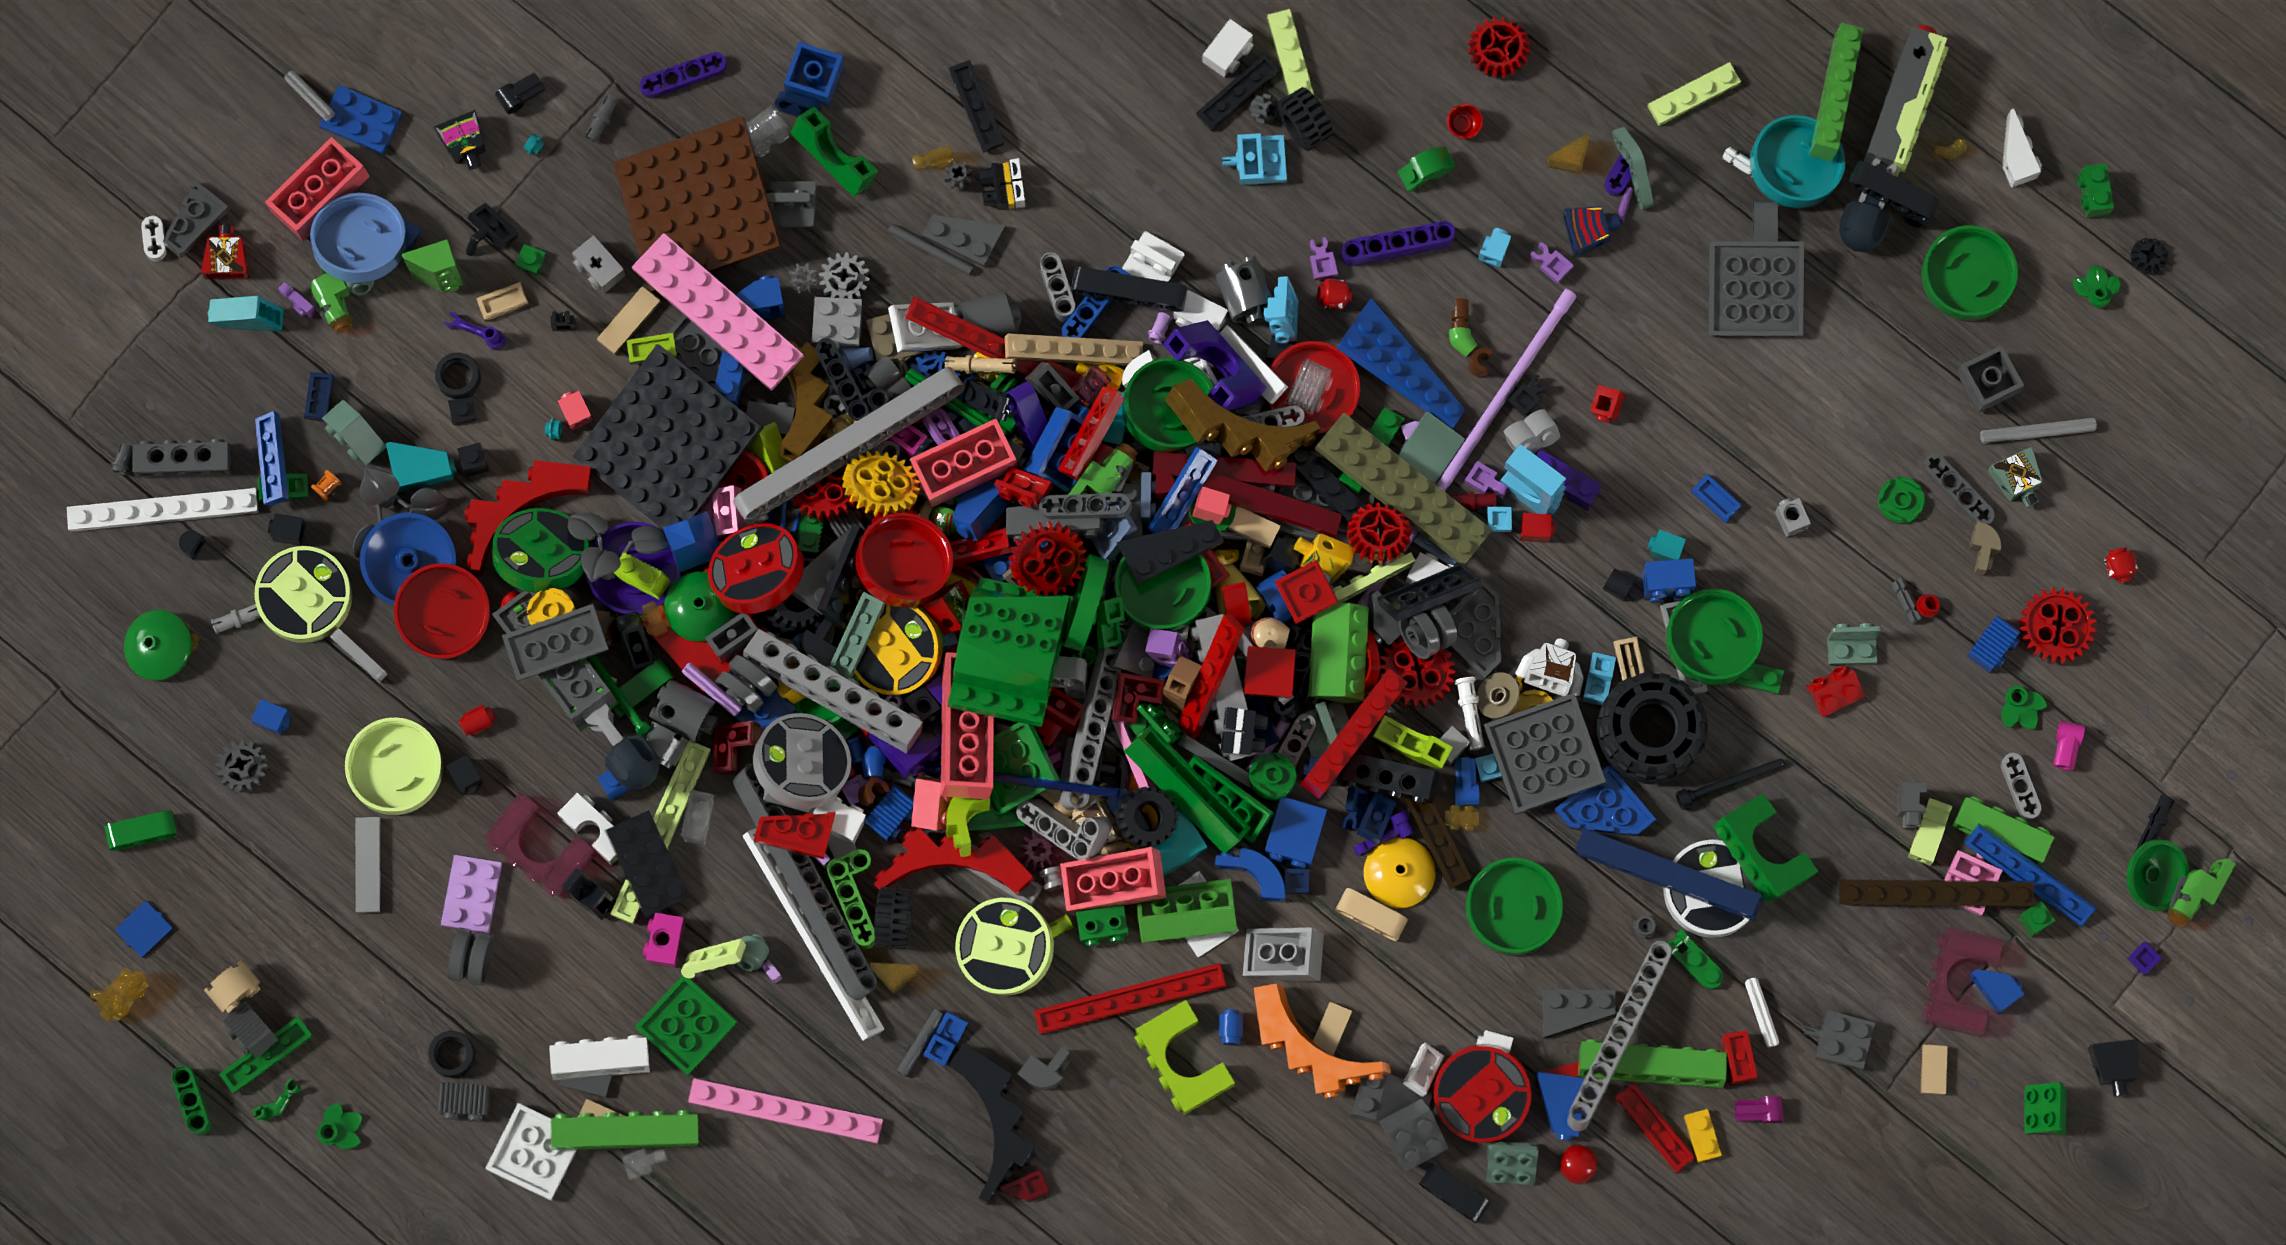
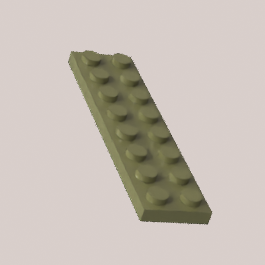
M1345 413L1340 416L1315 447L1317 452L1386 505L1388 503L1391 510L1397 507V514L1404 513V520H1408L1411 526L1459 564L1463 563L1465 565L1492 531L1489 526Z

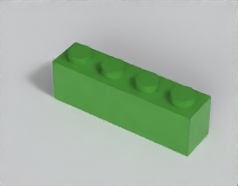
M1966 797L1963 800L1951 826L1952 828L1970 835L1976 826L1981 824L2037 865L2041 866L2054 839V836L2049 835L2050 832L2047 829L2031 827L2027 825L2028 822L2020 817H2009L2005 815L2006 812L1998 807L1989 808L1983 805L1984 802L1976 797H1970V799Z

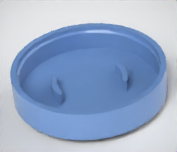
M367 193L347 194L327 203L315 216L310 232L313 254L319 266L332 277L352 283L369 282L387 275L403 258L402 254L405 253L407 242L404 221L399 211L387 200Z

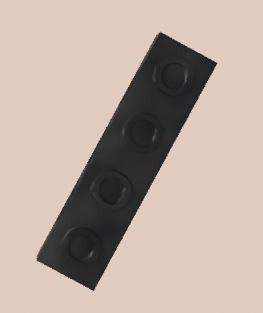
M1354 753L1338 774L1337 779L1344 780L1343 785L1358 787V783L1367 785L1366 790L1380 793L1381 789L1390 790L1389 795L1403 798L1404 794L1412 795L1413 801L1426 803L1427 799L1434 800L1440 772ZM1364 766H1368L1370 769V775L1366 779H1363L1361 776V769ZM1387 771H1390L1393 775V779L1389 784H1386L1383 780V776ZM1413 776L1416 784L1414 788L1408 789L1406 781L1409 777Z

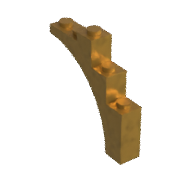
M789 340L804 356L787 374L795 395L796 415L789 432L781 442L780 456L791 462L818 446L831 430L833 416L827 410L820 408L828 397L829 385L822 378L816 377L824 368L816 354V346L806 342L800 348L795 342Z
M1192 379L1173 386L1165 399L1197 443L1206 439L1210 441L1217 437L1231 457L1251 452L1265 471L1273 468L1279 469L1287 463L1289 454L1296 451L1298 447L1311 445L1316 440L1315 436L1321 429L1316 421L1289 427L1269 426L1249 421L1218 405Z

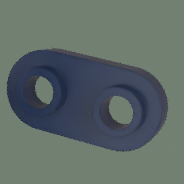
M791 91L779 92L774 102L779 111L799 117L813 107L819 112L822 110L821 105L816 99L801 96Z

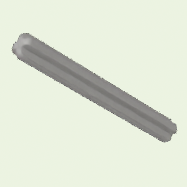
M2095 418L1982 430L1980 440L1982 444L2092 432L2097 429V422Z

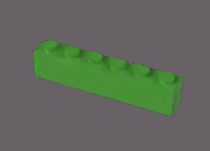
M1841 22L1834 35L1809 156L1832 162L1839 149L1863 28Z
M1598 1040L1581 1042L1578 1077L1586 1078L1603 1043H1600ZM1643 1043L1628 1045L1611 1080L1723 1088L1726 1081L1727 1053L1720 1052L1717 1049L1700 1051L1693 1047L1674 1049L1668 1045L1648 1047V1045ZM1612 1053L1604 1054L1608 1059L1615 1058ZM1602 1073L1594 1074L1597 1079L1605 1078Z
M689 1110L677 1111V1115H668L667 1111H655L651 1116H643V1112H629V1116H619L617 1112L604 1113V1117H595L594 1113H582L580 1117L570 1118V1114H556L555 1118L550 1120L551 1150L695 1147L698 1145V1114H692V1111Z

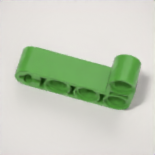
M859 849L830 861L827 872L852 935L858 946L866 950L875 945L874 928L854 878L868 873L872 867V861L868 852ZM858 857H864L867 859V864L864 867H857L854 865V861ZM842 866L845 868V872L837 877L832 874L833 868ZM851 888L854 890V894L846 899L841 896L842 890ZM853 910H860L863 912V916L855 921L850 918V913ZM864 926L866 934L870 935L868 942L861 939L862 934L859 927Z

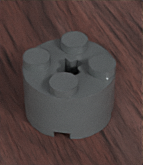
M647 718L645 722L648 723L650 729L642 736L646 738L655 750L659 763L672 769L673 765L676 766L689 740Z

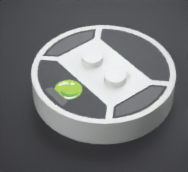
M1704 840L1694 843L1682 850L1673 860L1675 863L1758 893L1756 887L1745 875L1744 870L1737 860L1733 858L1723 841ZM1664 888V899L1671 916L1681 927L1695 935L1708 938L1727 936L1741 929L1750 920Z

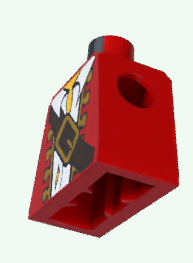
M220 225L219 237H208L201 268V274L204 279L250 278L245 244L241 237L234 236L233 225Z
M962 580L945 586L935 599L924 604V607L943 634L947 635L956 631L960 638L970 599Z

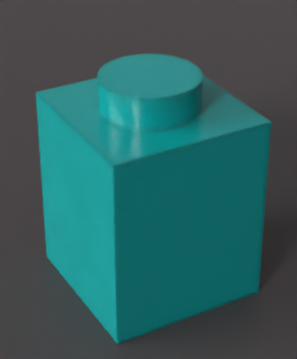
M1659 530L1657 536H1651L1647 548L1651 549L1649 557L1660 561L1678 560L1686 539Z

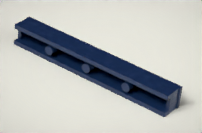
M1584 828L1581 831L1582 834L1575 849L1578 852V856L1755 921L1761 903L1764 901L1763 896L1759 893Z

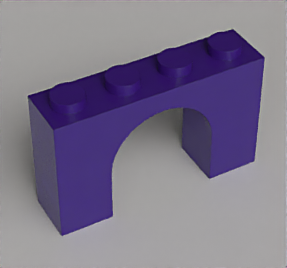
M1208 320L1175 328L1163 344L1177 361L1200 358L1211 363L1221 372L1224 378L1218 381L1208 394V397L1228 411L1255 404L1267 388Z
M940 674L927 684L925 688L941 707L940 715L942 717V674ZM895 722L890 723L892 727H899ZM942 732L929 740H916L907 754L869 733L870 740L883 752L905 779L910 775L916 776L924 769L923 765L929 761L934 762L941 756Z

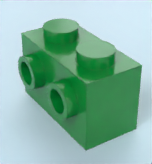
M2107 163L2083 166L2077 176L2079 188L2082 190L2081 207L2082 210H2085L2086 219L2109 216L2114 206Z
M1124 905L1076 912L1080 943H1086V947L1100 945V941L1110 940V943L1124 941V937H1128Z

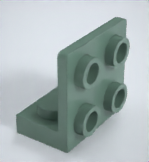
M1873 623L1860 624V627H1850V624L1836 625V628H1832L1827 637L1828 665L1877 664L1876 638L1881 632L1880 626H1874Z

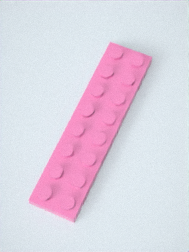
M664 233L632 266V270L771 391L804 357L797 348Z

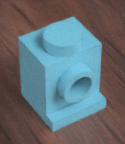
M1495 228L1491 237L1486 236L1478 260L1500 268L1511 236L1507 235L1508 233L1505 230Z

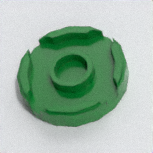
M1898 477L1887 481L1880 489L1877 498L1878 508L1882 515L1890 522L1897 524H1908L1916 520L1922 513L1925 505V497L1921 486L1913 479L1907 477Z
M1280 753L1262 754L1254 760L1249 770V782L1252 789L1259 796L1265 799L1278 800L1292 792L1297 781L1296 769L1289 758Z

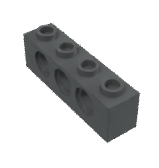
M212 439L208 443H201L200 440H187V443L166 440L163 441V444L141 441L140 444L133 445L132 472L136 478L231 475V447L223 439ZM182 453L188 454L185 461L177 462L178 455ZM211 453V458L208 461H200L202 454ZM157 454L164 455V458L161 462H153V458Z

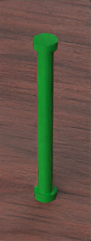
M595 655L587 657V661L609 688L618 704L636 727V733L641 736L646 734L650 729L648 723L643 722Z

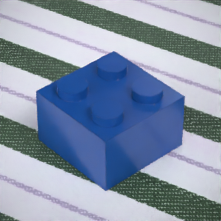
M798 42L784 81L785 91L814 98L818 103L830 106L844 67L843 55Z
M1693 558L1645 562L1641 572L1644 600H1650V603L1664 602V599L1674 598V601H1681L1692 594L1696 587Z

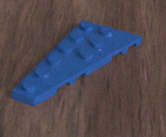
M1370 298L1336 348L1452 429L1464 413V407L1373 299Z

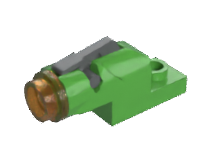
M320 267L324 275L311 282L313 296L310 299V303L326 324L330 325V328L335 330L336 334H340L353 326L351 322L352 317L347 310L344 299L350 293L342 280L332 277Z
M1125 443L1116 446L1114 451L1101 463L1103 466L1095 461L1091 462L1068 495L1088 494L1086 491L1092 494L1121 492L1133 468V463L1136 461L1137 452Z
M2221 859L2213 863L2209 870L2210 874L2203 870H2192L2187 877H2180L2169 905L2167 920L2178 927L2184 928L2186 924L2190 923L2194 914L2202 905H2214L2236 864L2229 859Z

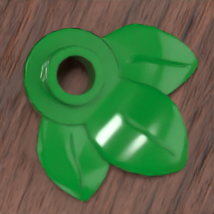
M2093 265L2088 270L2086 278H2073V287L2079 296L2088 298L2093 307L2103 308L2110 303L2112 295L2119 291L2120 279L2118 276L2108 277L2102 267Z
M2012 686L2005 694L2006 704L2001 709L2002 721L2007 728H2011L2018 722L2022 727L2034 730L2038 722L2037 711L2046 708L2047 704L2039 693L2028 692L2022 686ZM2018 694L2021 697V701H2014L2013 695Z
M339 1103L329 1106L324 1112L323 1122L317 1128L319 1141L325 1145L335 1144L341 1149H351L358 1146L361 1141L354 1132L361 1125L362 1115L355 1112L343 1113ZM332 1129L334 1131L333 1136L326 1137V1130Z

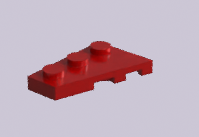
M827 812V814L810 813L798 816L759 817L754 842L824 859L836 812Z

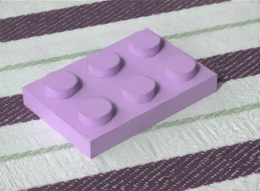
M454 855L441 920L442 927L453 929L462 927L472 929L473 932L478 933L490 932L502 869L501 862Z

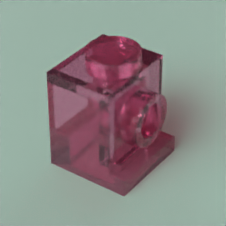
M1094 364L1080 375L1072 390L1088 407L1096 400L1102 387H1106L1112 379Z

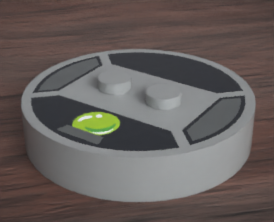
M794 713L779 717L767 726L755 746L753 766L759 783L771 797L790 807L809 809L822 806L837 796L850 774L851 755L845 739L829 722L814 715Z

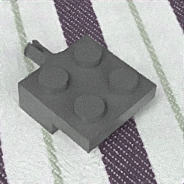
M1828 1010L1822 1027L1819 1029L1806 1025L1804 1035L1818 1038L1814 1059L1863 1070L1875 1023Z

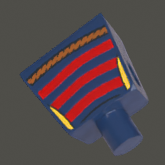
M1601 206L1567 208L1563 212V219L1574 257L1608 244L1610 240L1609 231L1621 228L1618 215L1605 218Z

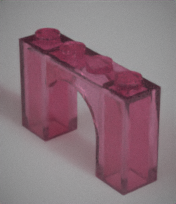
M519 792L484 836L488 842L486 846L496 854L500 851L506 855L505 861L515 869L519 865L525 870L524 875L535 883L538 880L545 885L542 889L550 896L558 895L562 898L566 891L561 886L576 868L583 872L597 852L592 846L576 835L556 859L546 863H538L528 859L522 852L521 839L525 830L540 813L541 809L536 803Z
M1946 928L1943 934L1939 933L1936 947L1940 948L1938 957L1934 956L1931 970L1935 971L1934 979L1929 980L1927 994H1930L1929 1003L1924 1004L1922 1017H1925V1025L1982 1037L1985 1034L1989 1010L1957 1002L1947 989L1946 978L1949 969L1960 962H1973L1995 968L2000 961L2003 946L2002 940Z

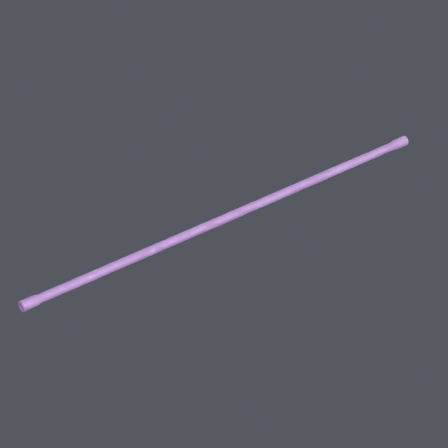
M1568 289L1563 291L1553 310L1436 484L1444 492H1446L1562 316L1577 296ZM1409 525V529H1411V544L1419 531ZM1385 561L1383 565L1386 566L1389 563ZM1386 580L1366 590L1357 605L1368 607L1369 593L1371 591H1380ZM1281 719L1275 726L1279 740H1281L1291 723H1285ZM1278 743L1265 748L1264 752L1255 754L1245 771L1249 773L1254 760L1262 754H1271Z

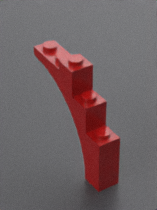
M534 460L533 467H529L528 481H531V483L503 480L502 487L498 486L496 500L499 502L471 499L470 506H466L465 520H468L470 528H476V530H472L471 544H474L473 553H469L467 566L471 567L472 573L474 575H483L486 559L493 546L494 534L499 525L509 516L554 497L590 495L593 474L591 466Z
M919 827L917 830L911 829L903 837L905 841L902 845L908 851L905 854L901 852L892 861L894 865L888 870L883 869L875 877L877 881L874 885L880 890L881 887H892L898 881L917 872L931 868L959 867L987 874L1005 884L1016 895H1019L1035 878L994 835L991 838L985 837L978 844L979 849L977 851L971 847V856L961 857L959 848L955 849L953 838H947L946 835L940 842L942 845L938 847Z

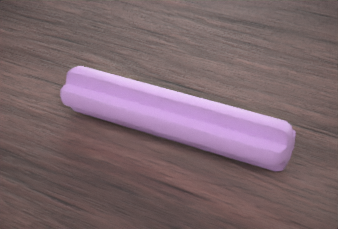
M688 663L683 668L682 672L733 716H736L741 711L742 706L730 698L725 691L692 663Z

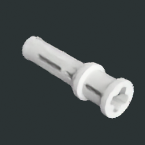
M1465 677L1455 680L1454 684L1458 687L1460 698L1458 705L1463 709L1467 735L1470 741L1469 746L1470 750L1473 751L1483 749L1485 745L1477 710L1479 697L1475 693L1474 682L1476 680L1475 677Z

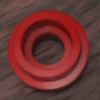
M1932 594L1922 595L1916 603L1920 614L1928 618L1934 617L1940 608L1938 598Z

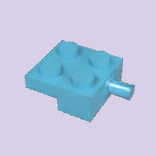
M1261 133L1237 135L1238 150L1236 156L1222 157V167H1237L1240 185L1287 182L1284 135L1261 136Z

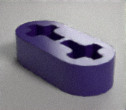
M1622 155L1617 159L1604 184L1606 192L1612 196L1621 195L1632 178L1629 167L1625 173L1621 172L1623 168L1621 162H1627ZM1617 177H1620V187L1612 189L1611 182H1615Z

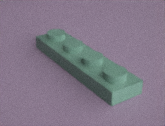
M868 591L863 592L829 665L846 679L852 678L886 603L880 601Z

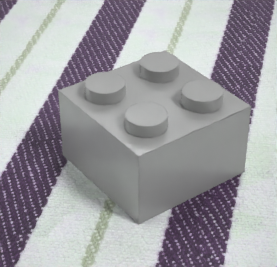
M815 297L812 346H816L817 342L823 338H829L837 341L842 348H860L863 317L862 299ZM829 345L827 346V347H828V351H830V349L832 348V346H829Z

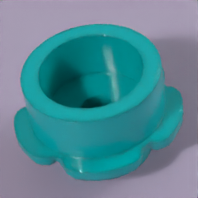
M533 133L527 140L523 149L528 151V155L533 153L537 155L544 146L542 136H537Z
M551 418V422H546L545 435L549 436L551 441L561 439L562 421Z

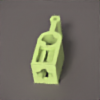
M1929 798L1926 805L1927 812L1921 819V826L1917 829L1908 858L1931 866L1952 809L1951 805Z

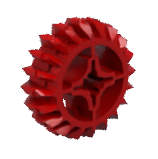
M1494 16L1492 23L1485 19L1483 22L1484 26L1478 24L1476 26L1477 31L1471 32L1472 39L1468 41V45L1471 48L1468 49V54L1473 55L1471 63L1478 62L1476 65L1477 70L1485 68L1483 73L1485 76L1490 71L1493 72V78L1497 77V73H1501V77L1504 79L1506 72L1513 76L1515 69L1521 71L1522 64L1527 63L1528 58L1526 56L1530 55V49L1527 47L1530 46V40H1526L1527 32H1521L1522 25L1514 27V19L1506 23V17L1504 16L1501 22H1498L1497 17ZM1498 32H1500V33H1505V34H1507V35H1509V36L1503 37V36L1499 35ZM1489 35L1490 45L1486 46V49L1482 51L1480 43ZM1517 44L1518 53L1510 60L1508 50ZM1491 58H1496V59H1498L1501 63L1494 62V61H1491V60H1489V59H1491Z
M1378 502L1374 508L1369 503L1366 506V510L1360 507L1358 514L1354 513L1351 518L1352 521L1348 523L1347 538H1349V546L1354 547V554L1361 552V560L1368 557L1370 564L1373 560H1378L1379 565H1381L1384 559L1390 564L1392 557L1398 560L1401 553L1404 554L1406 552V546L1410 545L1411 540L1410 523L1408 520H1404V513L1397 514V507L1390 510L1388 503L1385 507H1381ZM1375 521L1373 524L1363 527L1365 524ZM1377 528H1379V533H1381V540L1379 534H1377ZM1392 540H1396L1390 545L1383 546L1387 542H1392Z

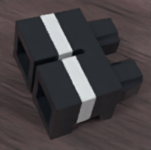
M1225 707L1223 729L1239 730L1245 733L1223 731L1220 753L1251 755V753L1264 752L1265 739L1253 738L1254 729L1267 730L1268 717L1256 714V711Z

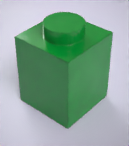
M2042 900L2017 918L2031 938L2055 921Z

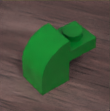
M1446 146L1435 147L1410 159L1409 164L1397 172L1409 192L1414 191L1429 179L1441 178L1455 168L1456 165Z

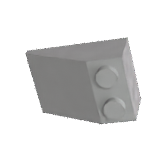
M1314 928L1247 929L1243 976L1297 982L1320 981L1324 934Z

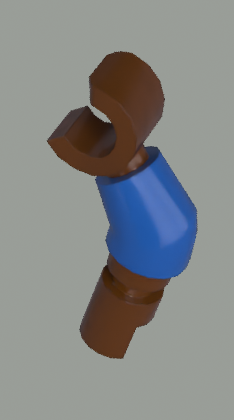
M876 745L869 747L861 760L864 779L868 781L858 790V799L864 806H868L874 801L875 796L872 793V789L877 792L878 796H884L890 792L888 785L882 780L883 767L887 757Z

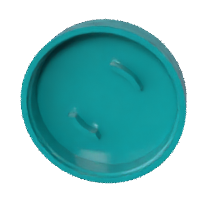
M1802 115L1780 117L1763 128L1751 149L1750 170L1758 188L1768 198L1778 204L1791 208H1807L1818 205L1832 195L1842 179L1845 170V154L1841 142L1832 162L1809 156L1816 119Z

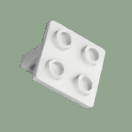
M1144 232L1139 241L1135 240L1132 244L1131 254L1122 269L1132 276L1169 282L1184 258V253L1152 234Z

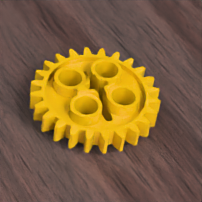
M867 451L865 457L858 454L857 460L852 458L850 464H847L842 478L844 480L842 487L846 488L845 495H851L850 502L857 501L858 505L856 508L858 509L864 506L866 514L870 510L874 511L875 517L879 512L883 516H886L888 513H904L906 509H911L912 504H915L920 488H918L920 481L916 480V473H911L912 466L905 467V460L896 461L897 455L889 458L888 452H885L884 456H880V453L876 451L875 455L872 456Z

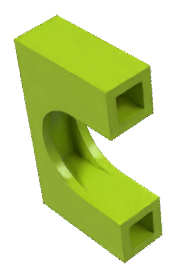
M1186 1000L1136 1028L1137 1036L1134 1037L1140 1049L1145 1048L1149 1056L1146 1059L1153 1070L1157 1069L1162 1076L1159 1078V1081L1164 1090H1170L1174 1097L1171 1099L1173 1106L1177 1112L1182 1110L1184 1115L1235 1086V1082L1223 1062L1207 1072L1191 1078L1176 1074L1168 1066L1165 1057L1168 1044L1176 1036L1198 1024V1020Z

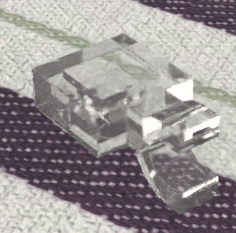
M641 1149L621 1157L630 1181L653 1173L651 1165L668 1160L663 1149L647 1155L646 1149Z

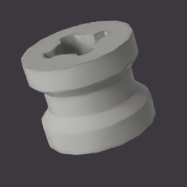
M1061 866L1047 868L1039 872L1040 877L1044 879L1045 884L1043 888L1045 892L1063 888Z

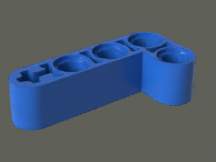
M1111 266L1105 270L1130 275L1118 266ZM1085 297L1064 324L1062 337H1069V332L1073 333L1077 328V336L1072 335L1071 337L1085 338L1113 301H1097L1095 298ZM1088 311L1093 314V317L1085 320L1080 315Z

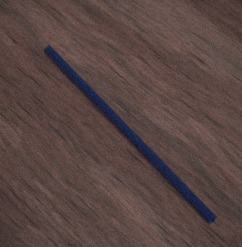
M886 758V763L884 764V767L895 768V766ZM926 763L921 771L941 774V765ZM993 772V782L1119 798L1120 789Z

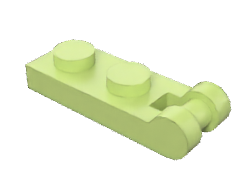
M741 938L689 952L681 973L686 978H693L698 972L709 969L714 970L728 964H736L741 961L746 944Z

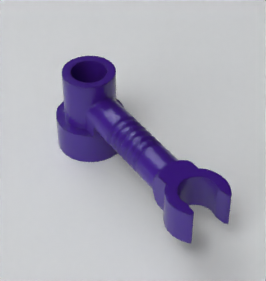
M449 312V314L455 318V321L453 323L444 322L449 329H462L482 337L493 350H499L505 345V336L494 327L483 328L461 319L454 312Z
M1406 810L1389 819L1392 828L1383 833L1378 844L1366 840L1356 845L1354 849L1359 856L1398 835L1403 839L1413 834L1414 831L1408 821L1410 818Z

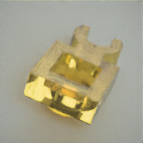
M950 145L930 150L927 154L915 155L912 157V162L915 170L928 165L931 167L935 165L936 167H943L948 165L950 161H953V153Z

